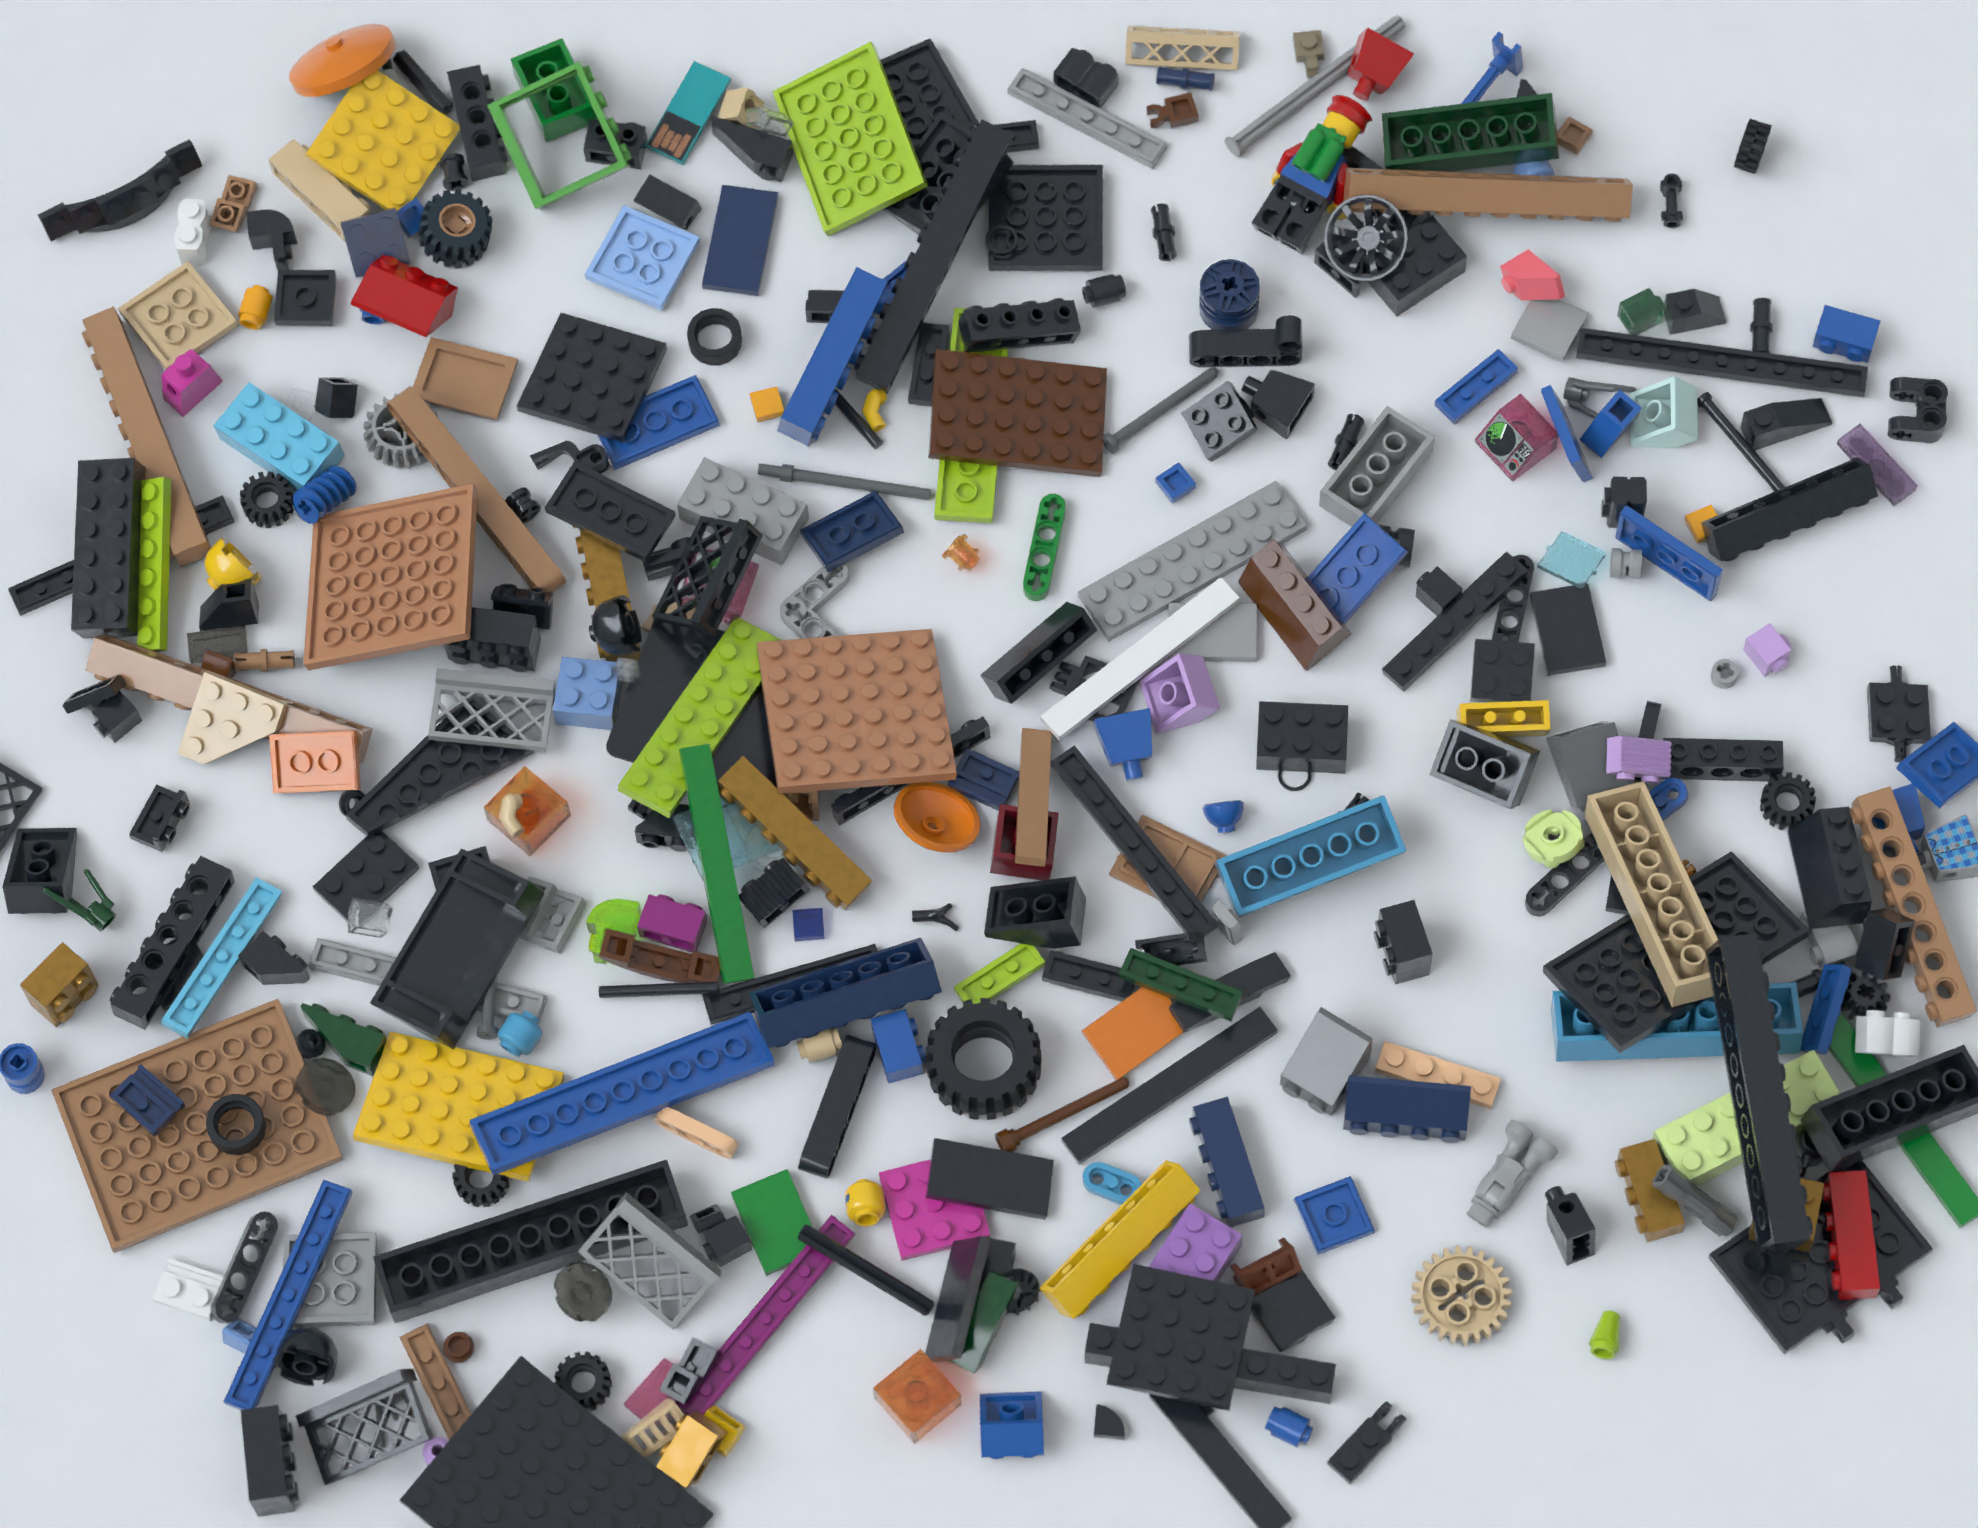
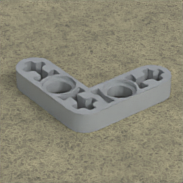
M846 564L832 570L835 573L841 571L840 579L837 577L831 579V573L822 567L781 604V620L800 639L812 638L805 633L806 629L812 625L819 626L822 630L821 634L817 637L839 636L816 612L847 585L849 571ZM827 582L829 583L830 589H828L825 585ZM814 587L821 589L823 592L822 596L816 600L810 599L806 595L807 591ZM798 608L799 616L803 620L801 625L800 619L794 614L788 616V609L796 610Z

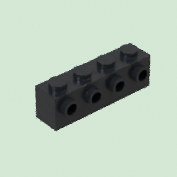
M1055 298L1042 303L1026 301L1020 305L1000 303L994 307L982 308L979 305L971 306L964 310L958 321L964 351L968 353L1074 343L1081 332L1074 300L1064 301L1062 298Z
M1065 602L980 676L995 698L1012 704L1097 631V628L1083 607Z

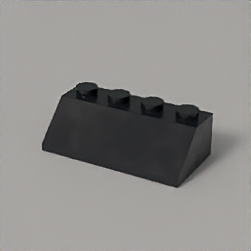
M1850 807L1819 809L1787 832L1809 929L1863 924L1868 911L1871 910L1872 899Z

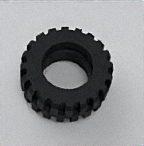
M980 998L981 1003L973 1004L972 999L963 1001V1007L960 1009L955 1005L948 1009L947 1017L940 1016L935 1022V1030H930L927 1038L928 1046L925 1049L927 1076L930 1079V1086L933 1092L939 1094V1101L944 1106L952 1105V1112L960 1116L963 1114V1111L968 1112L969 1119L978 1120L979 1115H987V1120L996 1119V1113L1002 1112L1004 1116L1013 1113V1106L1015 1105L1021 1108L1027 1102V1095H1033L1035 1092L1037 1080H1040L1041 1076L1040 1039L1038 1033L1034 1032L1032 1022L1029 1018L1023 1019L1022 1011L1018 1008L1013 1007L1009 1010L1007 1009V1002L998 1000L997 1004H990L989 998ZM992 1038L1002 1042L1010 1049L1012 1064L1001 1076L992 1080L979 1081L966 1077L957 1069L955 1064L956 1053L964 1044L971 1040Z

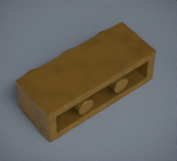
M1652 1139L1620 1148L1618 1160H1615V1167L1619 1178L1624 1177L1628 1188H1625V1196L1629 1206L1634 1205L1638 1215L1635 1216V1224L1639 1234L1644 1233L1646 1241L1651 1242L1682 1233L1685 1221L1678 1202L1669 1199L1656 1189L1652 1183L1657 1170L1664 1165L1656 1140Z

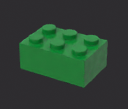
M563 38L511 58L514 77L520 89L575 64ZM578 75L525 99L545 142L588 126L590 119L597 120L595 111Z

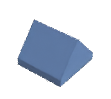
M236 1319L223 1328V1343L245 1354L256 1327Z

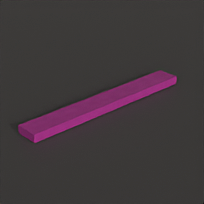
M833 1215L818 1230L844 1247L855 1237V1233ZM806 1245L719 1349L722 1352L720 1358L694 1397L687 1405L676 1400L675 1403L685 1415L697 1411L704 1415L706 1410L714 1406L834 1261Z

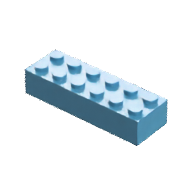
M1382 795L1215 861V866L1232 909L1240 918L1404 854L1407 850L1385 795Z

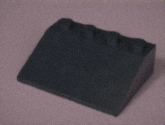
M940 113L914 148L928 187L882 210L917 235L920 234L924 226L928 228L933 219L929 217L931 209L936 201L941 203L945 195L942 192L943 185L948 176H954L958 168L954 164L960 151L966 152L970 144L967 141V137L971 129ZM1007 153L980 208L1014 164Z

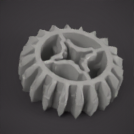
M383 398L384 404L382 406L374 403L373 408L375 412H367L368 421H365L363 424L365 431L363 437L364 441L367 442L368 451L373 452L376 460L382 459L383 464L386 466L393 461L394 467L397 469L401 463H405L406 467L410 468L411 461L414 460L421 465V456L424 455L414 442L412 443V440L405 431H403L404 438H402L400 433L401 426L387 408L386 402L389 401L388 398ZM425 401L431 409L430 403L428 401ZM431 409L434 412V414L438 417L436 410ZM390 443H395V444H398L399 446H392V445H389V444H390Z

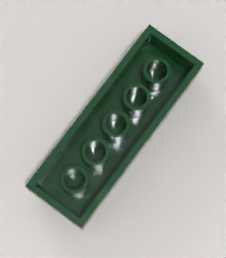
M1552 93L1381 113L1386 169L1452 172L1559 159L1556 111Z

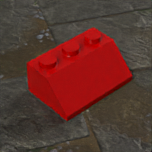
M382 255L370 264L350 305L423 337H427L452 317L458 287L449 284L443 278H436L426 274L420 268L403 264L395 257Z

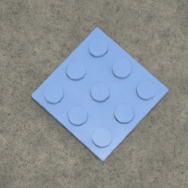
M623 205L589 265L585 277L591 282L662 311L700 244V237Z

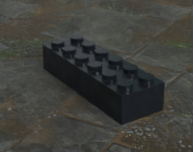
M135 458L78 460L71 630L83 639L94 638L103 634L113 637L138 635L141 480H145L146 467Z
M1961 1045L1812 1104L1800 1121L1829 1172H1834L1978 1114V1067L1965 1045Z

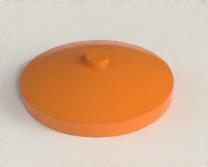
M367 24L344 30L323 40L302 55L292 67L289 80L296 93L305 97H317L341 91L362 81L383 66L394 53L396 40L391 30L381 24Z

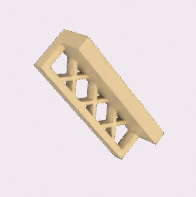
M1128 26L1125 64L1237 70L1240 31ZM1132 42L1144 43L1151 52L1144 58L1132 57ZM1150 43H1155L1158 45L1154 48ZM1164 44H1172L1179 53L1172 59H1164L1157 51ZM1179 45L1187 46L1184 49H1181ZM1192 46H1201L1207 55L1200 61H1192L1185 52ZM1206 46H1211L1214 48L1210 51ZM1221 47L1233 48L1232 63L1220 62L1214 56V53ZM1154 54L1158 59L1150 57ZM1181 56H1183L1186 60H1177V59L1180 58ZM1209 57H1211V59H1212L1214 62H1210V61H1206V60H1207Z

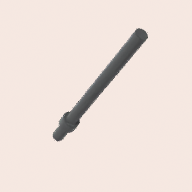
M759 463L758 475L780 478V481L792 483L793 480L869 492L876 490L877 493L929 500L931 489L795 469L794 465L788 464L775 466Z

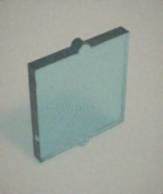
M1561 531L1552 545L1547 546V552L1537 564V568L1583 589L1590 577L1597 574V568L1605 558L1606 552Z

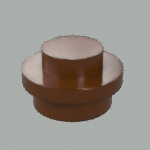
M455 1332L445 1339L443 1351L450 1361L462 1363L473 1355L474 1342L468 1334Z

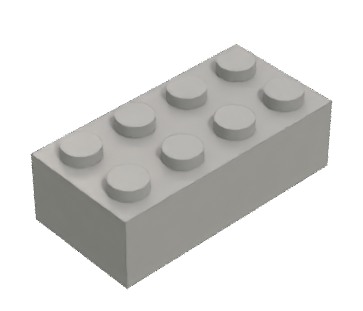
M1386 406L1320 490L1319 506L1351 527L1364 513L1377 524L1432 454L1435 436Z
M705 457L677 503L679 519L693 526L697 525L701 516L737 523L739 519L748 520L763 534L755 554L781 566L798 539L800 530L804 528L809 519L807 503ZM707 526L705 530L711 534L715 532L714 528ZM733 531L725 535L723 539L729 541Z

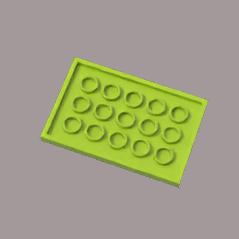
M871 41L772 91L788 136L792 140L795 155L823 231L827 236L928 187L877 49Z

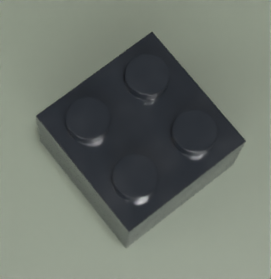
M1475 639L1470 701H1531L1535 643Z
M1415 900L1380 909L1379 918L1375 921L1377 931H1374V938L1378 949L1383 948L1386 958L1383 959V965L1387 976L1392 975L1396 985L1430 975L1433 953Z

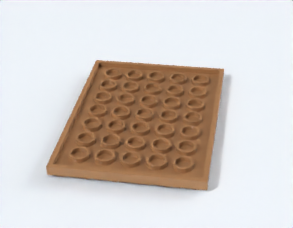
M279 999L193 1032L188 1039L185 1037L178 1038L51 1089L114 1253L343 1160ZM140 1064L186 1105L176 1113V1116L155 1137L110 1097V1094L130 1074L133 1075L138 1070ZM230 1094H243L254 1099L260 1106L267 1125L265 1137L260 1145L251 1152L242 1155H229L217 1149L211 1141L206 1128L207 1113L213 1103L221 1097ZM236 1108L229 1110L219 1120V1132L227 1140L236 1141L243 1139L251 1133L254 1120L249 1111Z

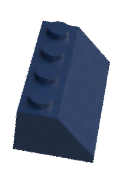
M1348 1075L1343 1130H1350L1349 1132L1355 1135H1366L1368 1132L1380 1133L1381 1136L1387 1138L1407 1135L1411 1136L1414 1140H1428L1430 1137L1441 1138L1446 1143H1458L1460 1140L1465 1141L1471 1086Z

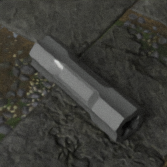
M1664 1164L1657 1170L1656 1176L1652 1180L1653 1186L1669 1199H1673L1681 1204L1719 1237L1722 1235L1727 1236L1733 1231L1738 1221L1736 1213L1723 1203L1715 1201L1694 1185L1685 1174L1672 1164Z

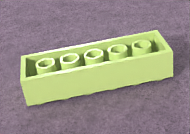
M1814 1050L1784 1064L1786 1078L1783 1081L1785 1093H1788L1790 1097L1791 1111L1788 1114L1790 1124L1795 1126L1796 1135L1805 1130L1800 1120L1812 1104L1840 1094V1091ZM1730 1092L1655 1130L1652 1139L1656 1140L1663 1163L1665 1165L1672 1164L1696 1186L1743 1163Z

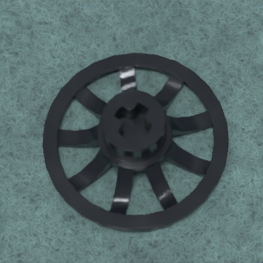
M1359 195L1349 198L1337 206L1327 221L1324 232L1326 253L1335 268L1351 279L1359 281L1381 279L1393 272L1404 258L1408 246V228L1405 219L1391 202L1382 197ZM1365 202V221H1360L1349 206ZM1373 202L1387 208L1377 222H1374L1372 217ZM1342 212L1355 226L1354 230L1334 226ZM1394 215L1398 221L1400 231L1386 232L1383 227L1388 219ZM1332 233L1351 237L1352 242L1333 250ZM1401 238V245L1397 255L1385 246L1387 239ZM1356 249L1357 253L1353 257L1349 268H1346L1337 257ZM1378 252H1381L1385 257L1393 261L1380 272L1376 261ZM1365 255H1368L1371 274L1356 273L1360 261Z

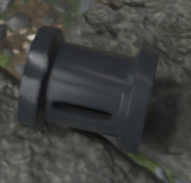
M448 154L440 159V165L444 170L445 176L443 187L447 190H461L467 187L469 183L467 176L464 175L463 165L465 162L461 154Z

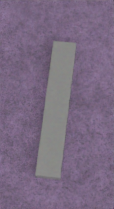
M1021 68L1007 89L1009 95L1151 169L1154 168L1167 149L1166 142L1024 68Z

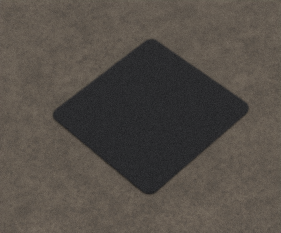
M654 619L606 744V750L611 756L634 763L702 666L704 654L699 655L698 659H696L683 646L691 642L703 645L709 656L725 631L718 629L713 637L705 635L698 629L658 622ZM690 646L696 652L701 650L698 647ZM762 684L712 756L717 782L744 756L777 788Z

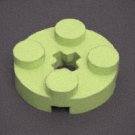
M1552 810L1542 811L1533 816L1525 826L1526 832L1523 842L1528 855L1548 868H1555L1560 863L1570 860L1585 845L1581 823L1569 811L1562 810V813H1553ZM1553 834L1556 836L1560 834L1558 839L1549 841L1548 835Z

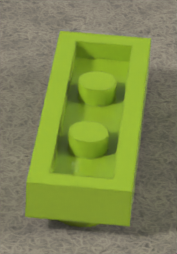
M1020 943L953 986L954 992L962 1003L972 999L973 1004L981 1003L980 998H989L992 1001L1044 967L1045 960L1033 945Z

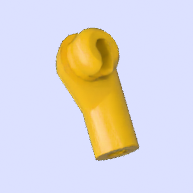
M872 389L867 393L862 409L865 418L874 432H878L886 426L879 413L880 405L887 401V395L881 389Z

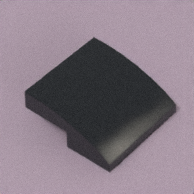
M1303 1270L1256 1294L1251 1309L1280 1353L1303 1342L1308 1335L1331 1324L1336 1318Z

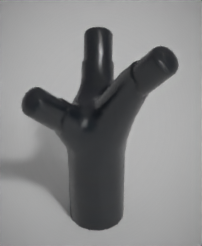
M951 903L937 909L912 910L913 922H937L949 926L954 931L959 929V926L945 917V913L952 908Z

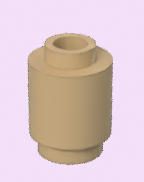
M834 1028L821 1031L818 1035L811 1038L802 1037V1041L797 1042L801 1059L808 1058L809 1063L837 1055L836 1052L840 1051L842 1047L838 1030Z

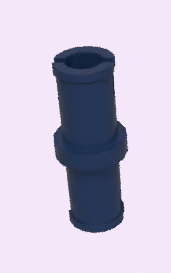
M1159 66L1156 76V84L1179 86L1181 90L1195 88L1213 91L1215 73L1190 71V68L1186 67L1180 70Z

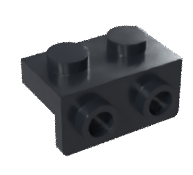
M507 583L496 586L492 591L493 610L535 615L538 628L548 630L551 628L554 593L546 592L544 588L531 587L528 590L519 589L516 585Z
M156 784L129 833L130 839L163 852L167 844L170 845L174 840L176 826L180 819H184L189 812L190 803L186 792L179 790L176 793Z

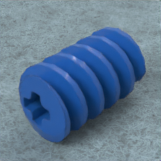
M331 466L294 493V508L303 521L308 524H314L319 518L324 517L326 513L331 512L334 507L336 508L341 502L353 496L357 490L356 482L352 475L344 468Z

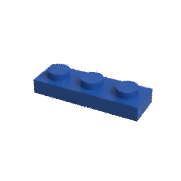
M1497 349L1435 400V406L1455 424L1516 375L1518 367L1500 349Z
M1824 964L1803 1033L1800 1051L1808 1053L1814 1050L1816 1054H1827L1832 1042L1834 1027L1841 1012L1840 1007L1843 997L1849 986L1852 968L1843 964Z

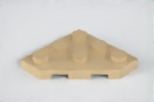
M206 671L203 674L177 754L201 764H207L278 731L288 703L211 671Z

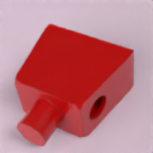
M1366 28L1358 37L1347 73L1350 78L1358 82L1353 95L1360 100L1368 101L1372 91L1378 94L1384 93L1392 85L1414 53L1374 30Z

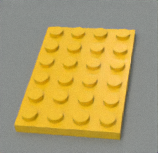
M390 1032L353 1132V1139L371 1145L491 1173L470 1128L469 1120L563 1084L564 1072L455 1047L453 1050L441 1043ZM537 1159L499 1174L529 1182Z

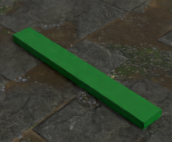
M710 744L680 748L679 755L723 984L752 980L755 977Z
M1841 1014L1834 1027L1832 1042L1828 1048L1856 1087L1886 1076V1072L1872 1054L1855 1053L1856 1031L1844 1015ZM1931 1133L1899 1145L1959 1228L1978 1217V1197Z

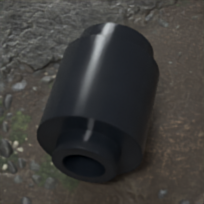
M1109 274L1086 280L1085 287H1082L1084 301L1086 304L1090 303L1092 308L1119 302L1120 298L1126 297V288L1122 276Z

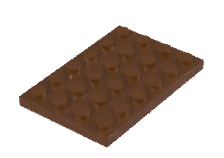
M936 349L934 355L928 458L1100 477L1103 459V439L1101 437L1104 436L1107 368Z

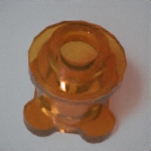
M966 534L959 535L942 554L944 559L951 558L959 566V571H963L965 568L970 571L980 560L978 556L980 549H974L966 541L968 538Z

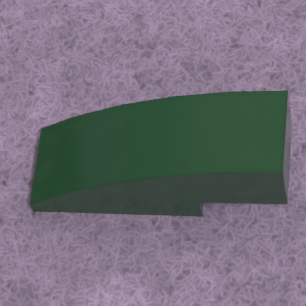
M993 1270L989 1272L976 1297L962 1358L948 1361L974 1374L982 1367L991 1343L997 1337L1019 1283Z

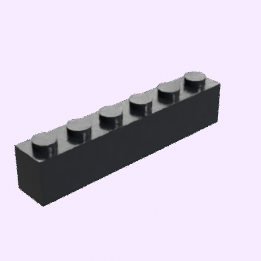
M1857 457L1705 520L1701 524L1709 553L1721 562L1732 561L1741 553L1764 547L1767 542L1787 538L1791 535V532L1801 528H1811L1818 521L1827 517H1837L1844 510L1851 507L1866 505L1870 499L1878 497L1871 466Z

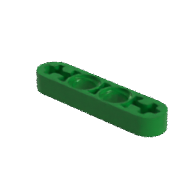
M1058 494L1045 495L1039 505L1023 579V592L1032 601L1045 599L1050 590L1066 515V503ZM1051 504H1057L1053 521L1048 520ZM1049 528L1056 535L1051 540H1043L1039 536L1040 531ZM1044 554L1049 557L1050 562L1045 566H1038L1033 560L1037 555ZM1036 574L1041 575L1040 587L1037 591H1032Z

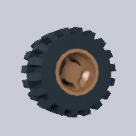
M455 189V193L445 190L442 196L438 193L434 195L432 202L428 200L425 209L422 211L419 226V242L421 247L425 246L424 253L427 256L433 255L432 261L437 264L439 261L444 262L443 266L448 268L450 264H455V268H462V263L470 266L473 264L474 259L478 261L482 258L483 252H486L492 231L493 221L492 216H489L490 210L488 206L482 207V199L479 197L474 199L471 192H467L466 195L461 194L460 189Z

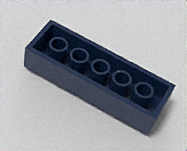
M920 937L750 992L749 995L760 1030L768 1048L784 1047L791 1041L802 1037H814L819 1032L830 1028H842L851 1021L870 1019L879 1012L888 1009L897 1010L903 1008L907 1003L916 1000L924 1001L931 999L935 994L941 993L942 990L933 959Z

